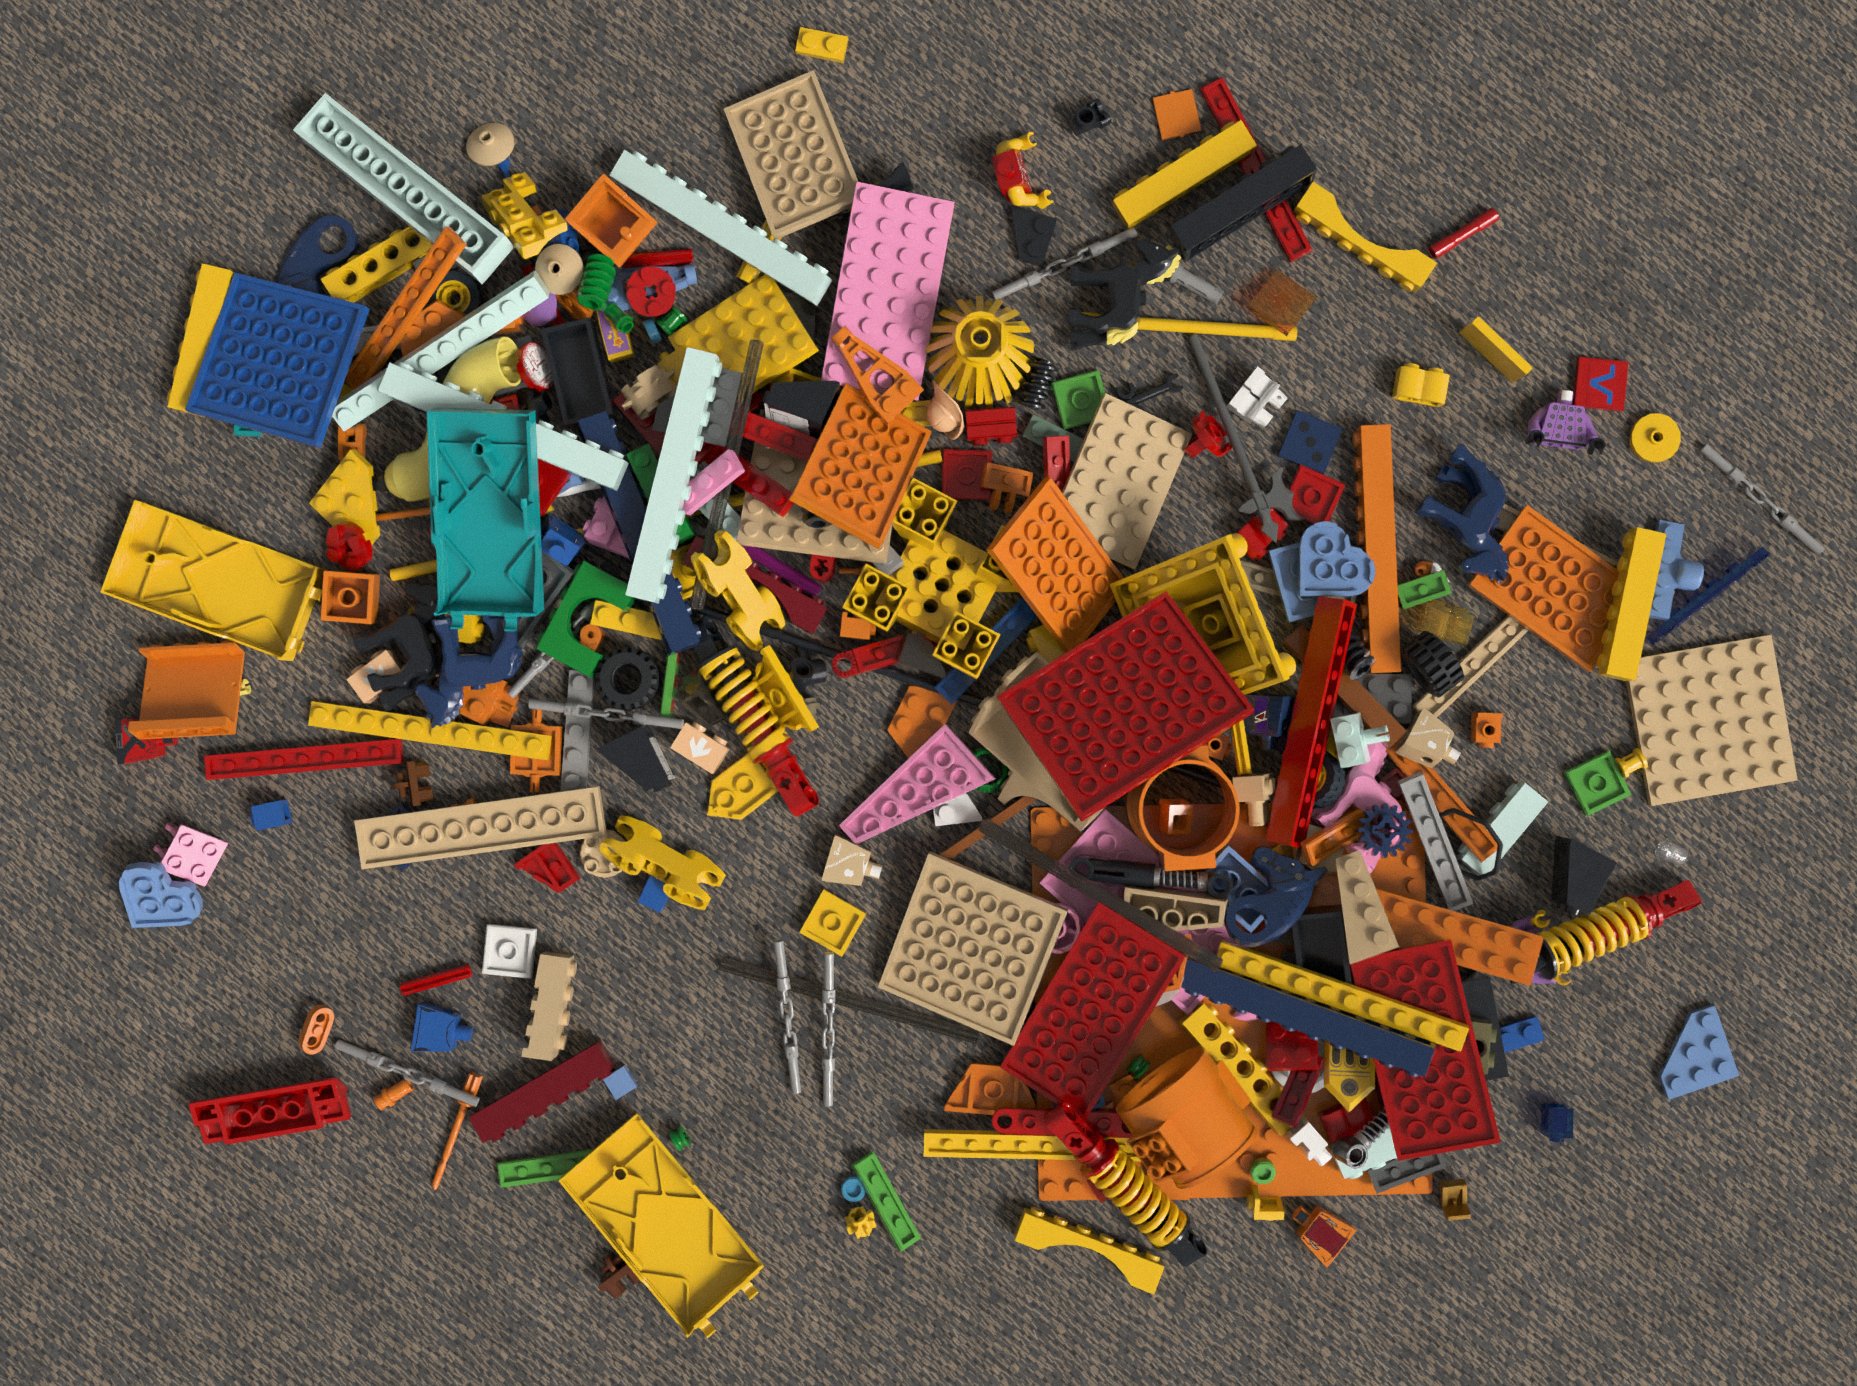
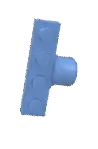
M1664 520L1657 522L1655 531L1666 533L1667 535L1649 618L1667 621L1670 618L1674 590L1678 588L1695 591L1702 583L1704 566L1700 562L1685 560L1680 555L1684 524Z

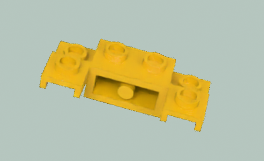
M525 172L517 173L502 179L504 188L482 195V201L492 223L499 226L500 232L510 240L520 255L527 259L538 255L549 240L567 231L568 228L566 221L557 210L536 215L523 199L530 194L536 193L535 183Z

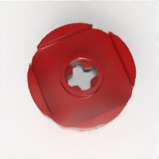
M646 266L635 271L627 281L626 297L629 305L642 316L656 317L664 314L672 307L675 301L676 286L670 275L658 267ZM654 285L657 296H651L648 299L645 296L647 292L644 288Z
M349 521L329 528L326 538L329 560L334 563L337 562L341 567L351 571H357L368 564L372 559L373 549L370 540L366 541L362 535L365 533L363 529Z

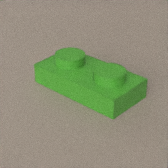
M1444 569L1397 585L1403 609L1452 594Z

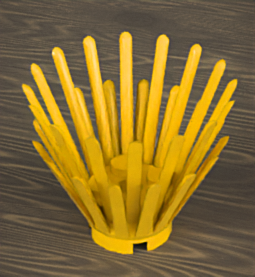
M976 296V307L972 300H965V302L963 299L957 300L956 303L965 314L953 307L944 309L939 313V315L955 322L934 321L932 323L929 333L949 334L929 340L925 353L942 347L945 348L927 359L924 369L928 368L929 372L933 373L947 362L933 381H936L939 387L944 390L956 373L947 394L953 399L957 391L956 399L961 401L968 384L965 410H972L975 387L976 403H983L984 389L986 409L993 408L991 382L996 400H1001L1004 395L1006 402H1011L1013 398L1004 374L1015 390L1019 388V385L1024 389L1022 382H1026L1011 360L1026 373L1030 371L1028 364L1034 363L1013 346L1030 353L1034 352L1033 347H1035L1033 340L1012 333H1029V327L1024 321L1005 322L1018 316L1019 312L1005 307L996 313L1003 303L1000 299H996L994 303L992 300H986L984 305L983 296ZM977 335H983L987 341L984 344H977L973 339Z

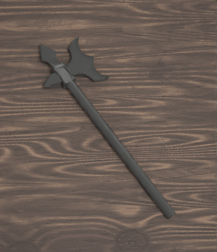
M1192 335L1188 338L1251 493L1248 496L1249 500L1238 511L1248 514L1254 513L1256 517L1260 516L1263 522L1261 531L1277 543L1278 524L1271 519V508L1280 510L1286 519L1300 521L1305 518L1298 515L1293 509L1292 499L1294 492L1287 489L1282 481L1284 468H1279L1270 477L1271 489L1268 494L1265 495L1264 491H1260L1198 335Z

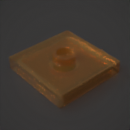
M1276 269L1248 304L1247 309L1285 336H1288L1317 297Z

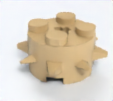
M662 364L647 369L636 377L637 379L633 382L634 385L632 387L627 384L622 388L621 393L626 401L621 406L624 410L632 407L642 421L655 413L654 410L657 409L659 404L675 395L677 385L673 381V376L676 370L673 369L667 372Z

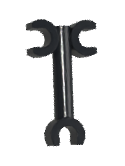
M1172 374L1165 383L1134 395L1135 387L1132 383L1128 384L1130 389L1128 395H1124L1120 387L1116 389V394L1119 399L1144 411L1143 407L1139 405L1140 403L1169 391L1179 393L1183 389V385L1173 387L1171 381L1179 376L1178 374Z

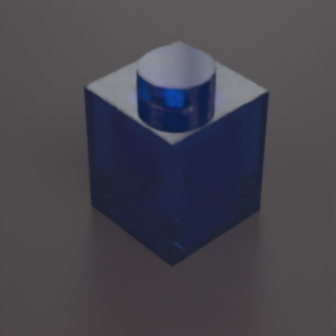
M1541 1103V1133L1552 1142H1564L1565 1138L1573 1139L1574 1109L1567 1104Z

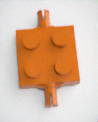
M501 680L500 682L485 684L486 688L471 690L470 686H465L463 688V707L460 708V714L486 726L490 716L496 710L510 716L511 712L505 710L504 707L513 711L514 707L502 702V693L508 682Z
M532 709V723L511 725V730L551 735L549 760L510 755V774L530 777L529 792H540L541 777L561 775L562 726H548L542 723V710Z

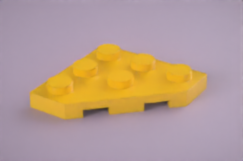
M352 449L343 458L309 504L332 526L345 521L357 524L365 532L362 534L365 540H370L373 545L380 536V528L376 523L375 511H378L376 491H373L372 486L373 466L356 449Z

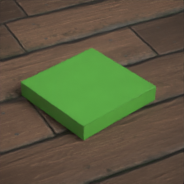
M1099 370L1051 382L1063 429L1069 430L1091 424L1101 397L1105 394Z
M1606 750L1563 771L1585 816H1589L1631 795L1610 750Z

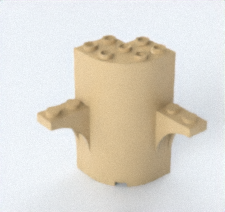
M1036 652L1030 658L1025 656L1018 663L1014 671L1012 669L1008 670L1001 679L1003 684L996 689L994 696L991 698L987 696L980 703L979 708L981 710L972 718L971 722L973 725L969 734L1010 769L1008 772L1010 777L1000 786L1002 789L998 797L1000 802L1006 805L1012 798L1017 796H1029L1039 799L1053 807L1081 832L1106 807L1081 822L997 700L999 694L1049 664L1046 659Z

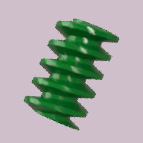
M602 254L589 255L579 284V290L577 291L576 297L579 304L594 311H604L606 309V302L609 300V293L612 288L611 285L614 282L613 277L616 275L612 258Z

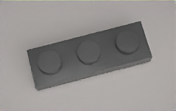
M1442 1153L1401 1161L1392 1159L1385 1162L1386 1165L1376 1170L1370 1168L1367 1172L1376 1193H1380L1443 1169L1447 1165Z

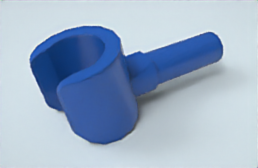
M508 157L503 162L496 164L502 170L505 178L511 177L508 168L510 166V159Z

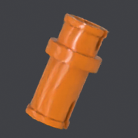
M403 1078V1080L389 1089L387 1087L382 1089L381 1094L373 1097L374 1102L380 1110H384L387 1106L392 1107L398 1099L414 1091V1086L410 1081Z

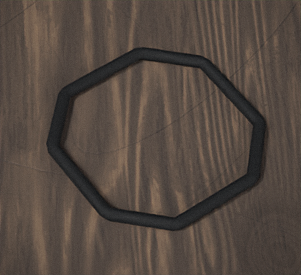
M1456 808L1439 813L1440 818L1455 813L1486 827L1498 844L1494 870L1479 876L1462 869L1460 870L1462 875L1476 881L1496 875L1500 868L1503 844L1491 825L1486 820Z

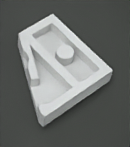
M967 793L933 808L935 826L982 821V816Z

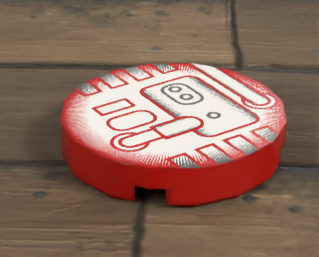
M535 342L519 347L516 352V357H518L516 368L523 382L529 388H535L539 392L553 387L554 381L546 348Z

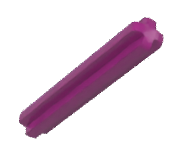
M741 545L751 559L800 587L810 595L818 596L820 593L821 585L759 547Z

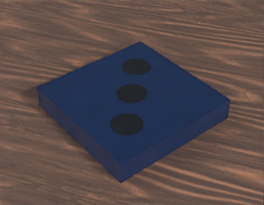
M1296 410L1277 457L1297 465L1301 464L1324 474L1343 428Z

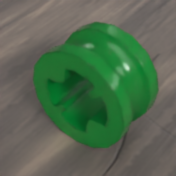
M1142 1054L1138 1055L1126 1069L1128 1072L1134 1073L1133 1077L1135 1079L1139 1078L1151 1064L1148 1060L1145 1061L1143 1059L1144 1056Z
M681 1125L677 1127V1131L671 1130L669 1132L670 1138L678 1151L683 1150L684 1145H691L690 1138Z

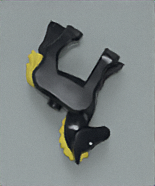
M1140 238L1136 241V250L1140 253L1143 260L1126 262L1110 269H1099L1096 271H1089L1082 266L1073 265L1070 268L1071 286L1108 287L1111 310L1101 316H1090L1083 314L1077 308H1069V327L1092 330L1089 332L1071 330V351L1092 345L1102 346L1106 342L1107 345H1115L1119 341L1123 343L1137 333L1140 323L1141 306H1146V291H1142L1143 285L1163 282L1164 278L1171 277L1172 273L1175 272V268L1179 266L1181 248L1172 249L1171 245L1164 247L1152 243L1146 238Z

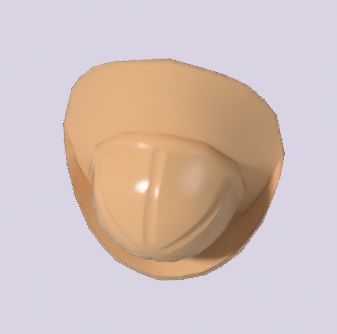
M932 380L934 397L927 408L928 423L935 430L944 432L949 439L955 440L964 429L962 412L958 404L939 387L936 381Z

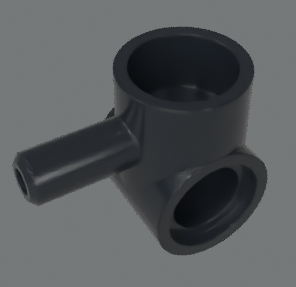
M796 646L795 649L799 658L792 661L787 673L790 675V679L797 691L805 690L808 685L826 682L827 668L822 659L810 660L807 650Z

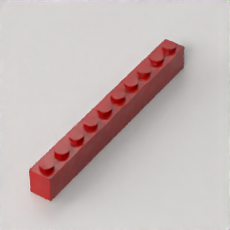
M1318 596V601L1314 608V619L1312 628L1309 631V642L1303 659L1302 674L1298 681L1299 688L1296 701L1293 704V715L1288 728L1286 747L1282 755L1283 761L1280 774L1277 778L1275 798L1272 801V812L1266 828L1265 840L1302 848L1300 842L1304 841L1307 837L1331 727V719L1334 713L1357 604L1345 599Z

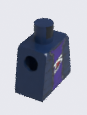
M1264 693L1244 695L1255 709L1253 714L1243 719L1246 734L1259 735L1260 750H1274V737L1288 734L1295 695Z

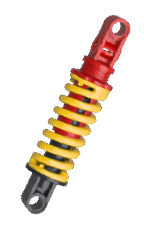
M709 616L702 617L695 622L699 627L701 638H699L700 642L693 648L702 661L696 669L705 680L714 677L709 682L708 687L711 690L720 689L715 695L717 701L727 700L723 704L722 710L725 713L732 711L728 720L732 724L739 723L735 729L736 734H746L742 744L744 746H751L747 748V751L752 759V763L762 762L766 768V775L771 777L777 790L786 802L787 808L794 816L798 817L819 804V797L798 765L796 755L791 754L792 752L789 750L788 746L794 740L792 737L790 738L787 732H784L785 728L783 725L775 727L774 723L778 721L777 714L768 715L767 712L771 709V704H762L761 700L765 697L764 692L755 693L754 691L758 686V682L756 680L748 683L744 682L751 675V670L745 669L738 672L737 669L744 664L745 660L742 657L734 661L731 660V657L735 659L740 656L737 644L728 646L714 620Z
M1685 880L1653 896L1643 894L1637 898L1634 895H1624L1616 903L1611 902L1605 907L1595 909L1591 912L1590 916L1583 914L1582 917H1575L1570 922L1566 921L1559 926L1549 928L1548 931L1537 933V935L1544 936L1534 974L1539 973L1545 979L1550 980L1555 978L1559 971L1565 972L1571 966H1580L1582 961H1592L1594 956L1601 957L1605 951L1610 953L1615 951L1616 947H1625L1628 942L1634 943L1641 939H1647L1651 936L1652 929L1661 926L1664 919L1680 912L1691 910L1703 901L1690 880ZM1509 980L1511 984L1518 983V982H1514V981Z
M1068 1102L1061 1103L1044 1115V1123L1048 1130L1065 1144L1078 1162H1082L1080 1168L1082 1175L1090 1179L1098 1189H1103V1194L1107 1198H1112V1203L1120 1207L1123 1215L1129 1216L1132 1224L1138 1225V1230L1141 1233H1147V1239L1157 1251L1169 1250L1184 1267L1207 1255L1205 1243L1189 1228L1190 1216L1180 1210L1173 1201L1169 1200V1197L1166 1193L1161 1192L1157 1184L1152 1183V1179L1144 1174L1143 1170L1135 1165V1162L1130 1157L1126 1156V1153L1117 1144L1115 1139L1104 1140L1103 1136L1099 1132L1094 1131Z

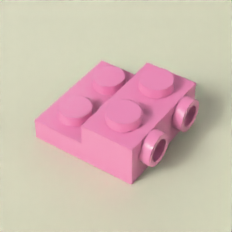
M605 497L603 499L598 498L594 505V512L596 513L593 519L587 520L584 525V537L592 545L629 559Z

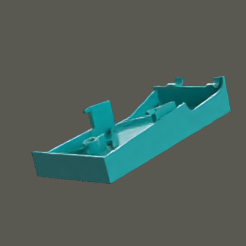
M434 408L428 410L427 437L431 543L436 548L438 603L434 616L450 614L452 617L450 629H462L464 615L504 616L506 621L504 631H516L517 617L537 616L544 610L535 410Z

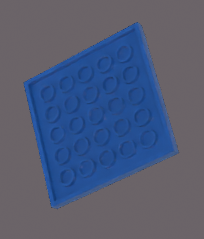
M234 273L185 410L196 415L321 448L370 309L365 305Z

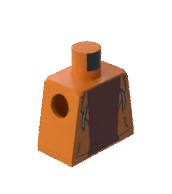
M1318 1205L1315 1206L1311 1213L1302 1206H1299L1292 1215V1218L1301 1225L1296 1231L1297 1235L1327 1268L1356 1232V1229L1348 1221Z

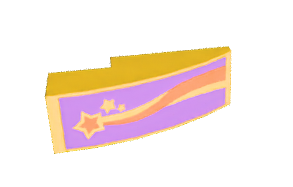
M597 311L608 360L611 363L635 357L630 332H618L610 318L603 314L602 311Z

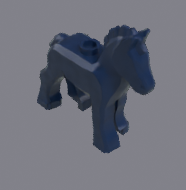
M1459 443L1449 460L1454 464L1461 465L1467 472L1444 464L1434 480L1439 483H1454L1463 487L1471 500L1458 513L1430 496H1425L1414 513L1436 520L1443 528L1450 532L1456 541L1474 554V556L1465 558L1460 562L1459 569L1463 573L1487 576L1489 580L1494 579L1497 584H1500L1501 581H1505L1507 576L1506 572L1509 568L1507 565L1509 562L1507 559L1508 555L1502 551L1503 546L1496 543V540L1490 536L1489 531H1493L1501 520L1498 515L1506 501V490L1500 478L1496 477L1494 472L1490 471L1484 462L1471 454L1464 444Z
M451 615L440 616L439 619H431L435 630L442 640L443 660L439 671V687L435 689L425 683H420L415 688L416 695L421 699L425 709L428 711L425 717L430 719L431 728H434L436 725L441 727L443 724H449L451 719L455 720L456 716L460 713V708L463 707V688L465 686H470L471 690L486 688L485 684L500 682L516 674L522 662L519 660L523 655L522 647H516L518 644L517 629L516 631H504L501 622L502 619L506 625L504 616L482 615L483 621L489 625L494 636V644L490 653L460 652L458 629H450L452 625Z

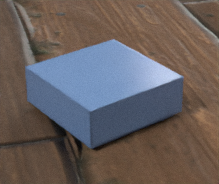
M625 1065L603 1079L616 1100L638 1086Z

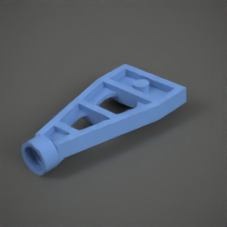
M694 264L682 267L649 266L658 267L667 272L676 286V291L684 289L688 285L698 284ZM613 266L616 270V275L613 277L614 282L611 285L609 300L606 302L607 306L611 303H616L622 311L631 309L624 293L623 281L628 279L635 271L644 267L624 269L622 266L620 268ZM646 286L644 288L647 292L645 296L648 299L651 296L656 297V288Z

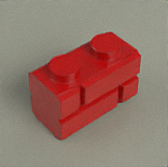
M1015 406L965 410L967 442H973V446L988 445L987 441L997 440V444H1010L1012 439L1017 438Z

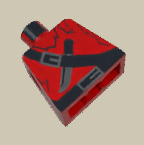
M115 718L117 765L132 764L165 756V746H173L178 743V737L139 740L128 731L129 722L139 721L138 718Z

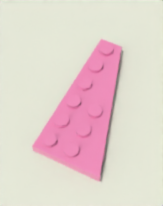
M944 724L839 826L855 844H859L996 778L950 727Z

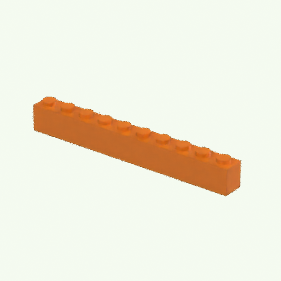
M1391 424L1361 425L1356 428V432H1353L1352 435L1353 447H1357V457H1354L1353 468L1355 472H1358V481L1355 482L1354 492L1355 496H1359V506H1356L1355 516L1356 520L1360 521V531H1357L1356 540L1357 545H1361L1362 551L1373 560L1376 571L1372 584H1370L1366 591L1360 594L1363 595V604L1360 605V618L1364 619V629H1361V641L1365 644V648L1370 651L1369 656L1375 657V663L1367 673L1401 672Z

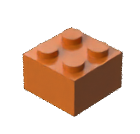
M336 570L324 571L321 620L362 624L377 623L380 574Z

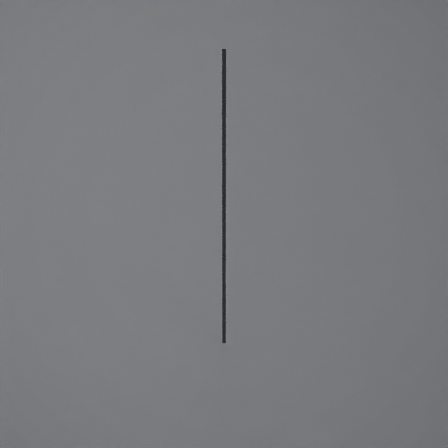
M572 561L568 566L574 570L579 563ZM610 574L611 576L625 582L626 584H628L629 580ZM687 600L692 612L727 623L726 618L730 615L729 613ZM762 624L760 626L759 634L830 658H834L837 654L843 652ZM841 659V660H839V661H842V662H845V663L850 664V662H849L848 660H846V659ZM888 666L872 671L938 693L934 689L938 684L936 682ZM964 692L957 700L979 707L984 698ZM1182 764L1167 769L1221 788L1219 781L1212 774Z

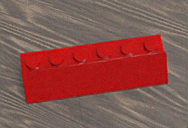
M337 1077L192 1101L188 1104L194 1126H199L204 1144L224 1141L225 1145L321 1129L327 1123L349 1120L352 1116L346 1095L348 1088Z

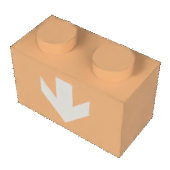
M379 650L371 656L372 661L365 666L361 664L351 671L352 676L346 679L363 703H372L379 698V693L387 692L391 689L387 688L374 692L367 675L372 673L391 675L399 672L404 667L393 651Z
M696 721L693 724L685 723L670 748L711 774H714L730 750L726 746L727 741L716 734L711 737L705 733L707 728Z

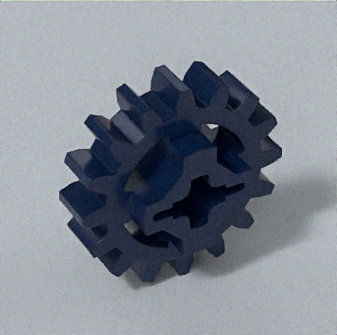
M1382 803L1381 809L1377 804L1372 805L1373 812L1364 810L1363 813L1366 818H1358L1357 820L1362 824V827L1356 828L1357 832L1362 833V836L1357 840L1358 842L1365 841L1366 844L1363 849L1368 850L1371 848L1372 856H1376L1380 852L1381 858H1387L1389 852L1392 857L1397 856L1396 849L1401 852L1405 851L1403 843H1411V840L1406 837L1407 834L1413 833V830L1407 829V825L1411 823V820H1404L1403 817L1406 812L1401 811L1397 813L1398 806L1392 805L1390 809H1388L1387 803ZM1379 815L1377 817V822L1373 825H1369L1371 820L1375 816ZM1392 817L1398 822L1399 826L1392 821ZM1384 827L1394 832L1384 834L1380 833V831H1375V829ZM1369 835H1372L1377 840V845L1371 840ZM1399 836L1397 842L1392 845V839Z

